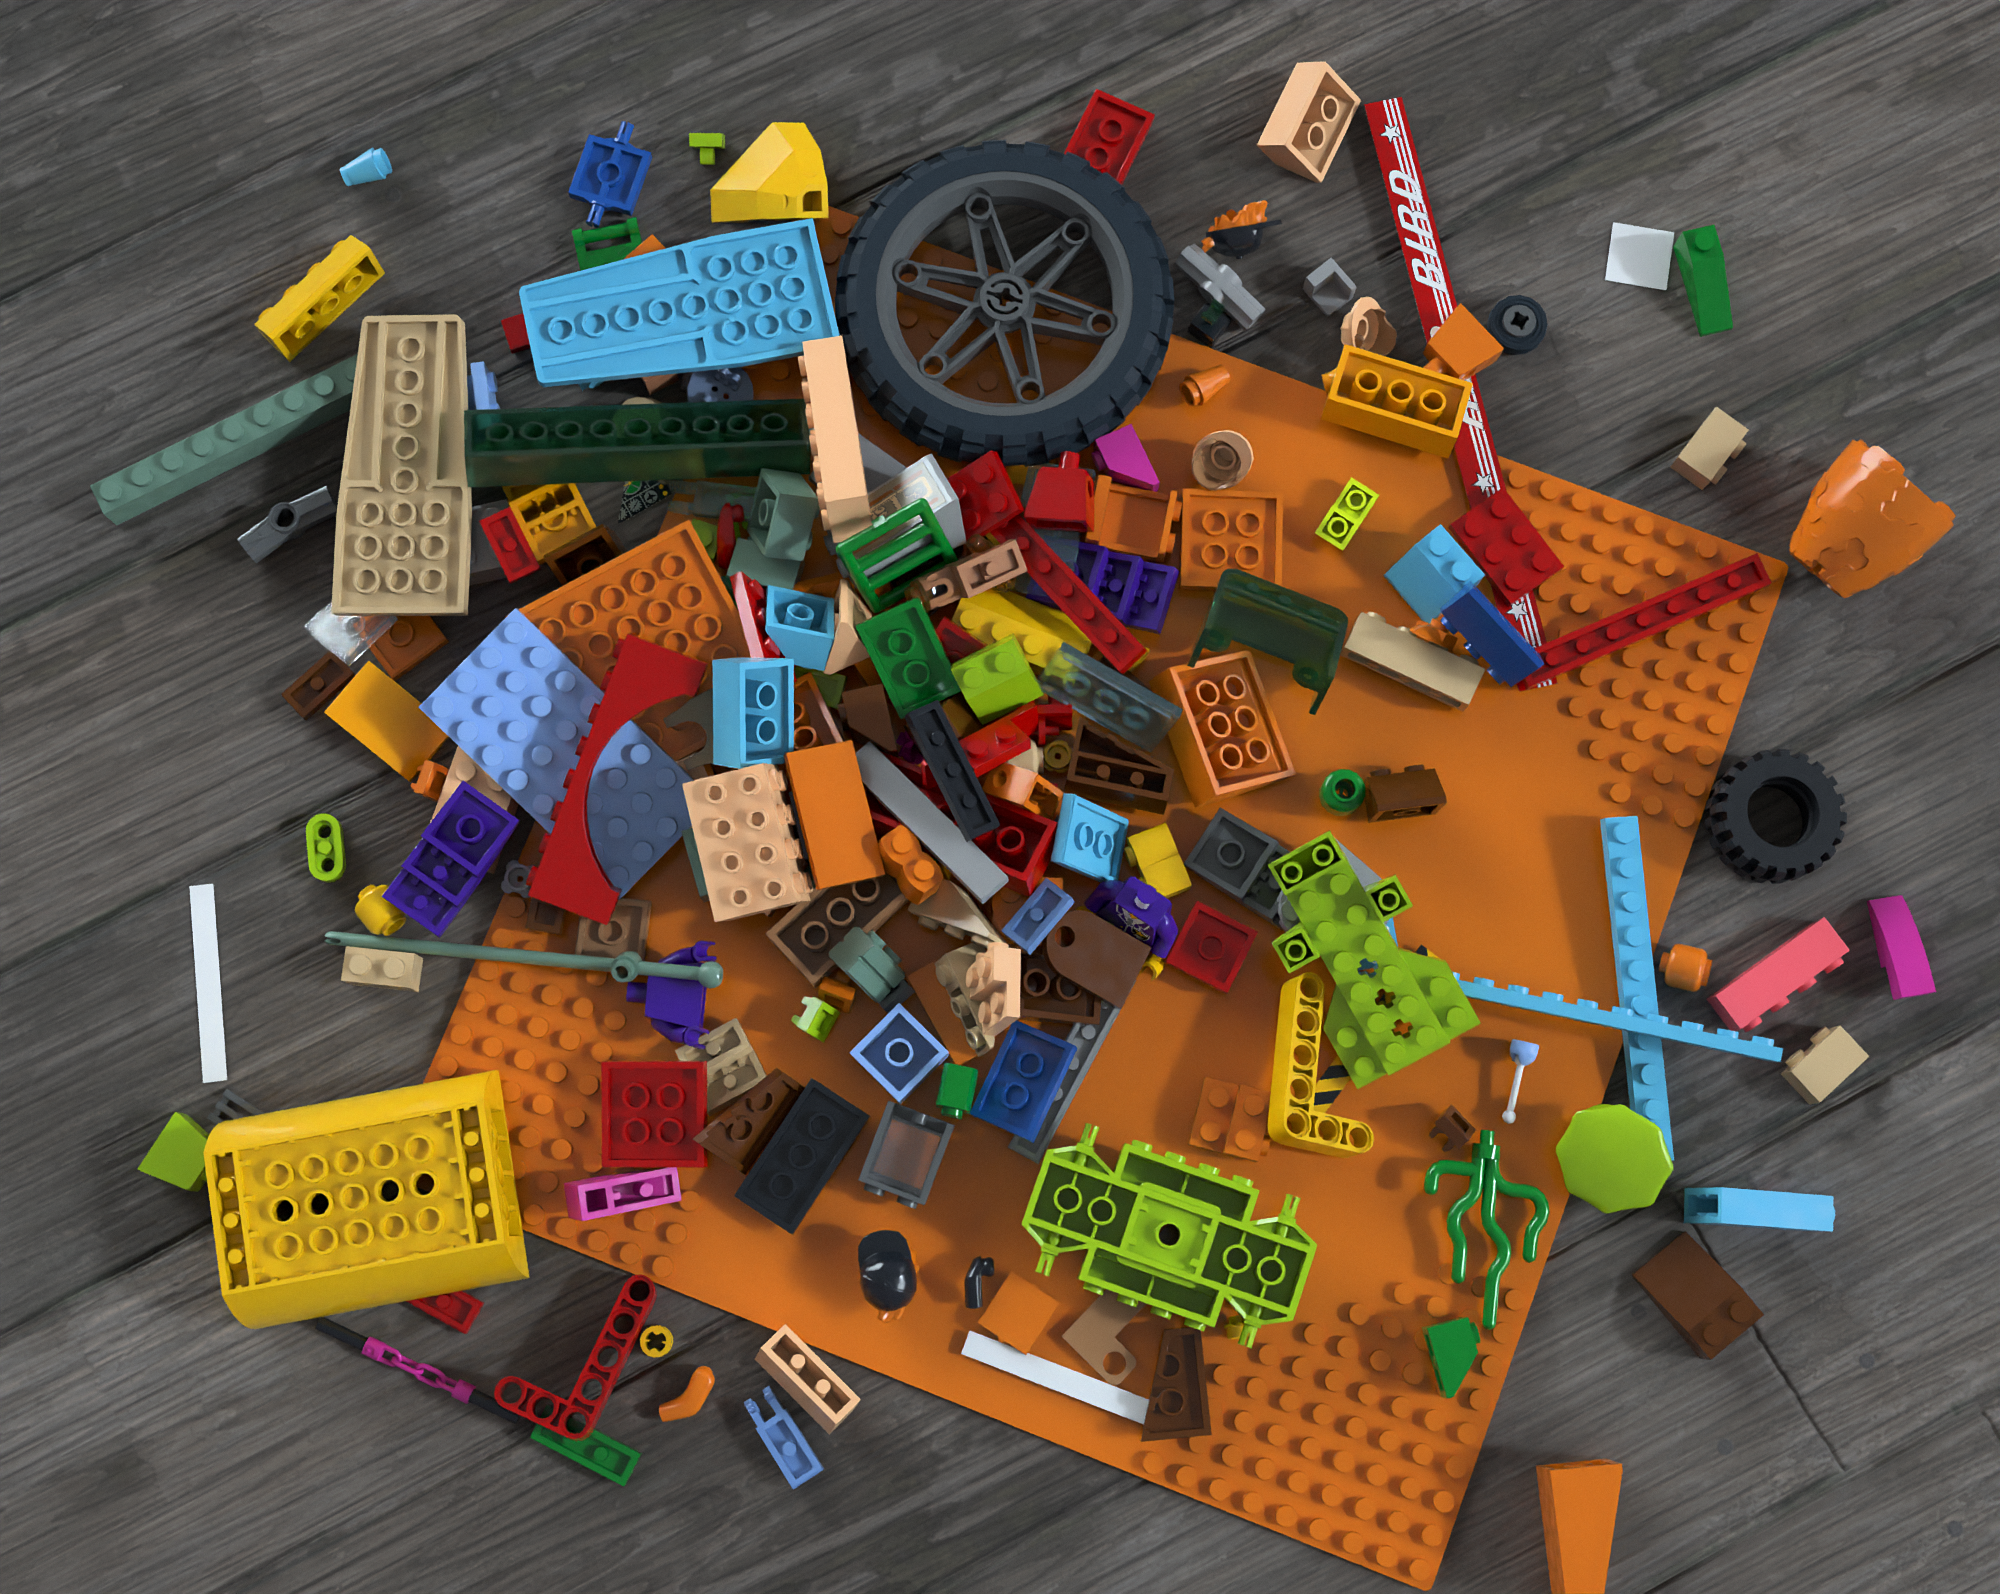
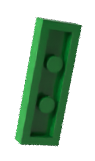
M549 1404L546 1405L540 1418L549 1417L554 1407ZM570 1417L567 1423L569 1432L573 1434L583 1431L586 1423L574 1417ZM536 1424L530 1436L531 1439L623 1487L626 1486L642 1454L638 1450L595 1428L591 1435L583 1441L570 1440Z

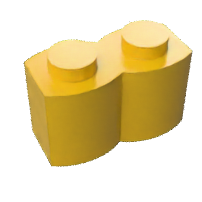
M1166 822L1127 837L1128 847L1123 848L1129 866L1137 867L1141 876L1139 878L1140 881L1146 885L1153 886L1158 893L1167 899L1191 889L1190 878Z

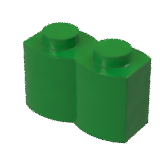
M944 1063L936 1100V1107L942 1109V1116L962 1120L963 1114H970L978 1078L977 1069Z

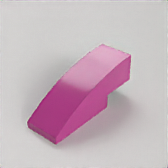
M1903 896L1868 900L1867 905L1881 968L1886 967L1893 1000L1935 993L1934 981L1925 949Z

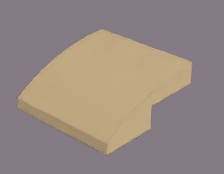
M737 1018L710 1031L709 1034L699 1037V1044L706 1046L704 1050L689 1045H684L675 1050L680 1061H707V1114L709 1117L737 1102L767 1076Z

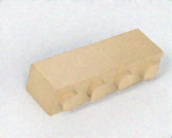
M1361 612L1340 654L1341 656L1463 712L1468 707L1485 671L1484 668L1478 666L1479 662L1467 655H1460L1458 657L1448 652V648L1417 638V635L1410 632V629L1407 627L1399 626L1396 628L1386 623V619L1377 613L1368 612L1366 614Z

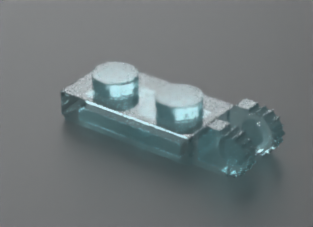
M698 480L697 483L671 481V491L679 494H695L694 503L670 501L668 502L667 510L678 514H693L697 517L719 519L722 506L730 502L731 506L736 504L743 506V522L748 523L757 487Z

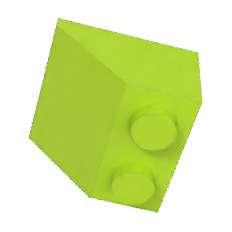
M1014 633L952 663L951 671L966 701L982 725L1044 695Z

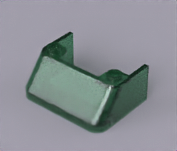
M1227 569L1223 571L1198 631L1187 666L1194 668L1203 648L1213 652H1222L1228 649L1231 640L1237 641L1293 663L1292 676L1300 686L1314 691L1309 713L1315 715L1335 677L1348 626V618L1344 612L1336 607L1244 571Z

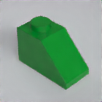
M1459 1317L1422 1327L1441 1397L1446 1399L1455 1396L1478 1354L1476 1344L1480 1343L1479 1332L1474 1322L1470 1323L1468 1317Z

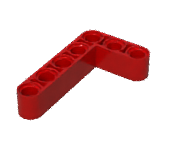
M639 1274L630 1277L625 1282L568 1401L518 1377L508 1376L501 1379L495 1387L494 1396L497 1403L506 1410L570 1440L583 1441L588 1438L593 1432L655 1304L657 1289L652 1280L645 1275ZM637 1284L649 1286V1296L643 1301H634L631 1298V1291ZM622 1316H629L634 1320V1326L627 1334H620L615 1330L616 1321ZM605 1349H615L618 1352L617 1362L610 1367L602 1366L599 1361L600 1354ZM591 1381L600 1382L602 1385L601 1395L595 1400L585 1399L583 1393L584 1387ZM513 1384L519 1385L521 1388L519 1400L511 1404L506 1403L503 1396L505 1389ZM549 1399L554 1406L552 1414L547 1418H538L535 1412L536 1405L541 1400ZM575 1414L584 1415L586 1425L583 1431L576 1434L570 1433L567 1427L570 1417Z

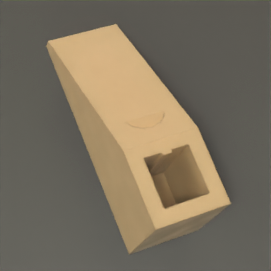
M943 879L936 893L919 905L911 902L908 908L909 912L919 917L918 924L936 931L938 926L944 927L946 934L963 940L965 935L972 937L971 942L987 948V945L992 942L1006 943L969 893L951 881Z
M971 943L944 954L934 964L936 966L937 979L946 988L951 998L952 1011L961 1019L966 1030V1040L969 1046L975 1049L978 1057L994 1047L995 1036L982 1035V1023L979 1022L978 1012L983 1001L971 1000L970 988L966 986V973L968 968L975 962L976 954L986 952L984 947Z

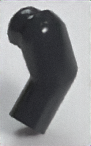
M976 1257L970 1265L964 1280L965 1306L967 1308L975 1309L983 1306L982 1276L991 1277L994 1275V1260L991 1257Z

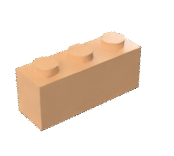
M786 1324L760 1348L755 1358L829 1435L855 1409L861 1400Z

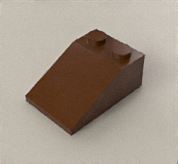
M1008 944L1009 948L1021 949L1018 945ZM1036 947L1031 955L1021 949L1020 1018L1017 1020L1100 1025V999L1055 974L1047 965L1042 948Z
M1683 1231L1631 1275L1700 1359L1712 1360L1764 1316L1742 1287L1686 1231Z

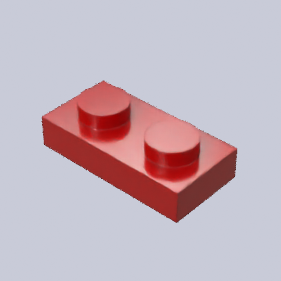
M511 507L479 521L510 584L541 570Z

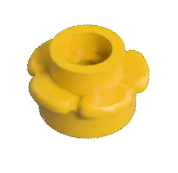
M1055 740L1045 745L1043 748L1044 767L1051 772L1064 773L1068 771L1073 749L1069 748L1068 743L1063 740ZM1060 754L1061 759H1055V755Z
M1240 1315L1229 1317V1324L1224 1325V1329H1227L1229 1340L1240 1338L1244 1326V1319Z

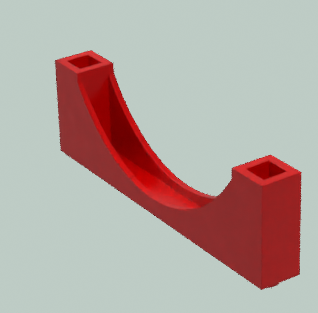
M631 633L627 634L625 639L619 638L612 657L617 659L613 672L607 670L600 686V690L604 691L605 694L601 704L594 703L587 721L593 724L589 736L582 735L575 752V755L580 757L576 770L570 768L563 783V788L568 789L563 802L557 801L550 820L555 821L551 835L548 833L544 834L538 852L543 854L539 867L532 866L526 881V885L531 886L528 896L605 925L612 918L622 889L614 886L604 871L590 836L587 799L594 767L610 739L625 723L638 713L654 704L676 696L687 694L695 697L708 667L706 662Z

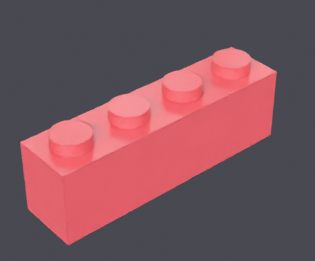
M1825 917L1820 918L1712 994L1707 1000L1729 1030L1738 1031L1743 1029L1746 1033L1762 1022L1759 1016L1770 1009L1774 1013L1788 1004L1790 1001L1786 996L1797 989L1799 993H1802L1817 982L1814 976L1822 970L1828 974L1842 965L1844 961L1841 957L1850 950Z

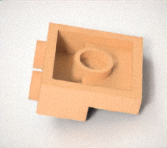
M1003 942L989 943L987 945V952L976 954L975 962L968 968L966 973V986L970 988V999L983 1001L978 1012L979 1022L982 1023V1035L996 1036L1020 1018L1021 949L1009 948V945Z

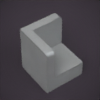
M1330 258L1306 277L1302 289L1325 316L1329 317L1353 298L1357 287L1338 264Z

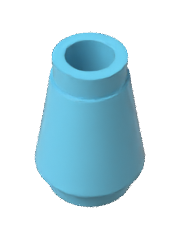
M370 148L344 167H341L340 173L345 184L351 186L386 179V175L392 173V167L382 148L376 150Z

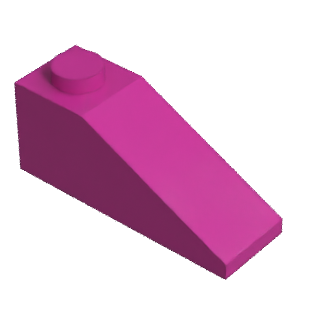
M660 1167L564 1183L568 1218L579 1221L682 1201L677 1167Z

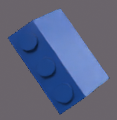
M1471 581L1440 608L1441 613L1444 615L1440 619L1443 625L1453 635L1459 631L1465 637L1467 642L1463 644L1464 647L1475 659H1479L1482 656L1491 665L1486 670L1499 684L1506 681L1512 687L1544 665L1540 654Z

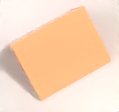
M844 579L840 580L834 599V642L823 672L829 675L870 657L855 626L872 618V613L848 580Z

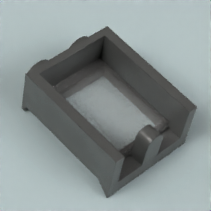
M888 1101L858 1179L866 1183L864 1190L879 1196H883L885 1191L898 1195L896 1202L916 1209L918 1203L926 1205L955 1125Z

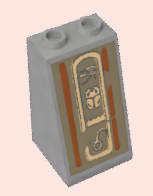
M932 453L868 493L872 520L881 515L887 517L913 501L924 498L928 501L952 549L967 543L959 498ZM917 515L852 553L858 559L923 521ZM827 530L828 535L823 537L826 548L831 556L837 555L836 546L841 542L833 543L831 530ZM927 535L863 572L869 578L928 545L933 540L930 535ZM837 555L836 564L843 579L849 577L856 589L855 583Z

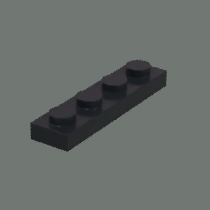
M936 700L907 713L904 718L966 842L998 828L1000 823L939 701Z

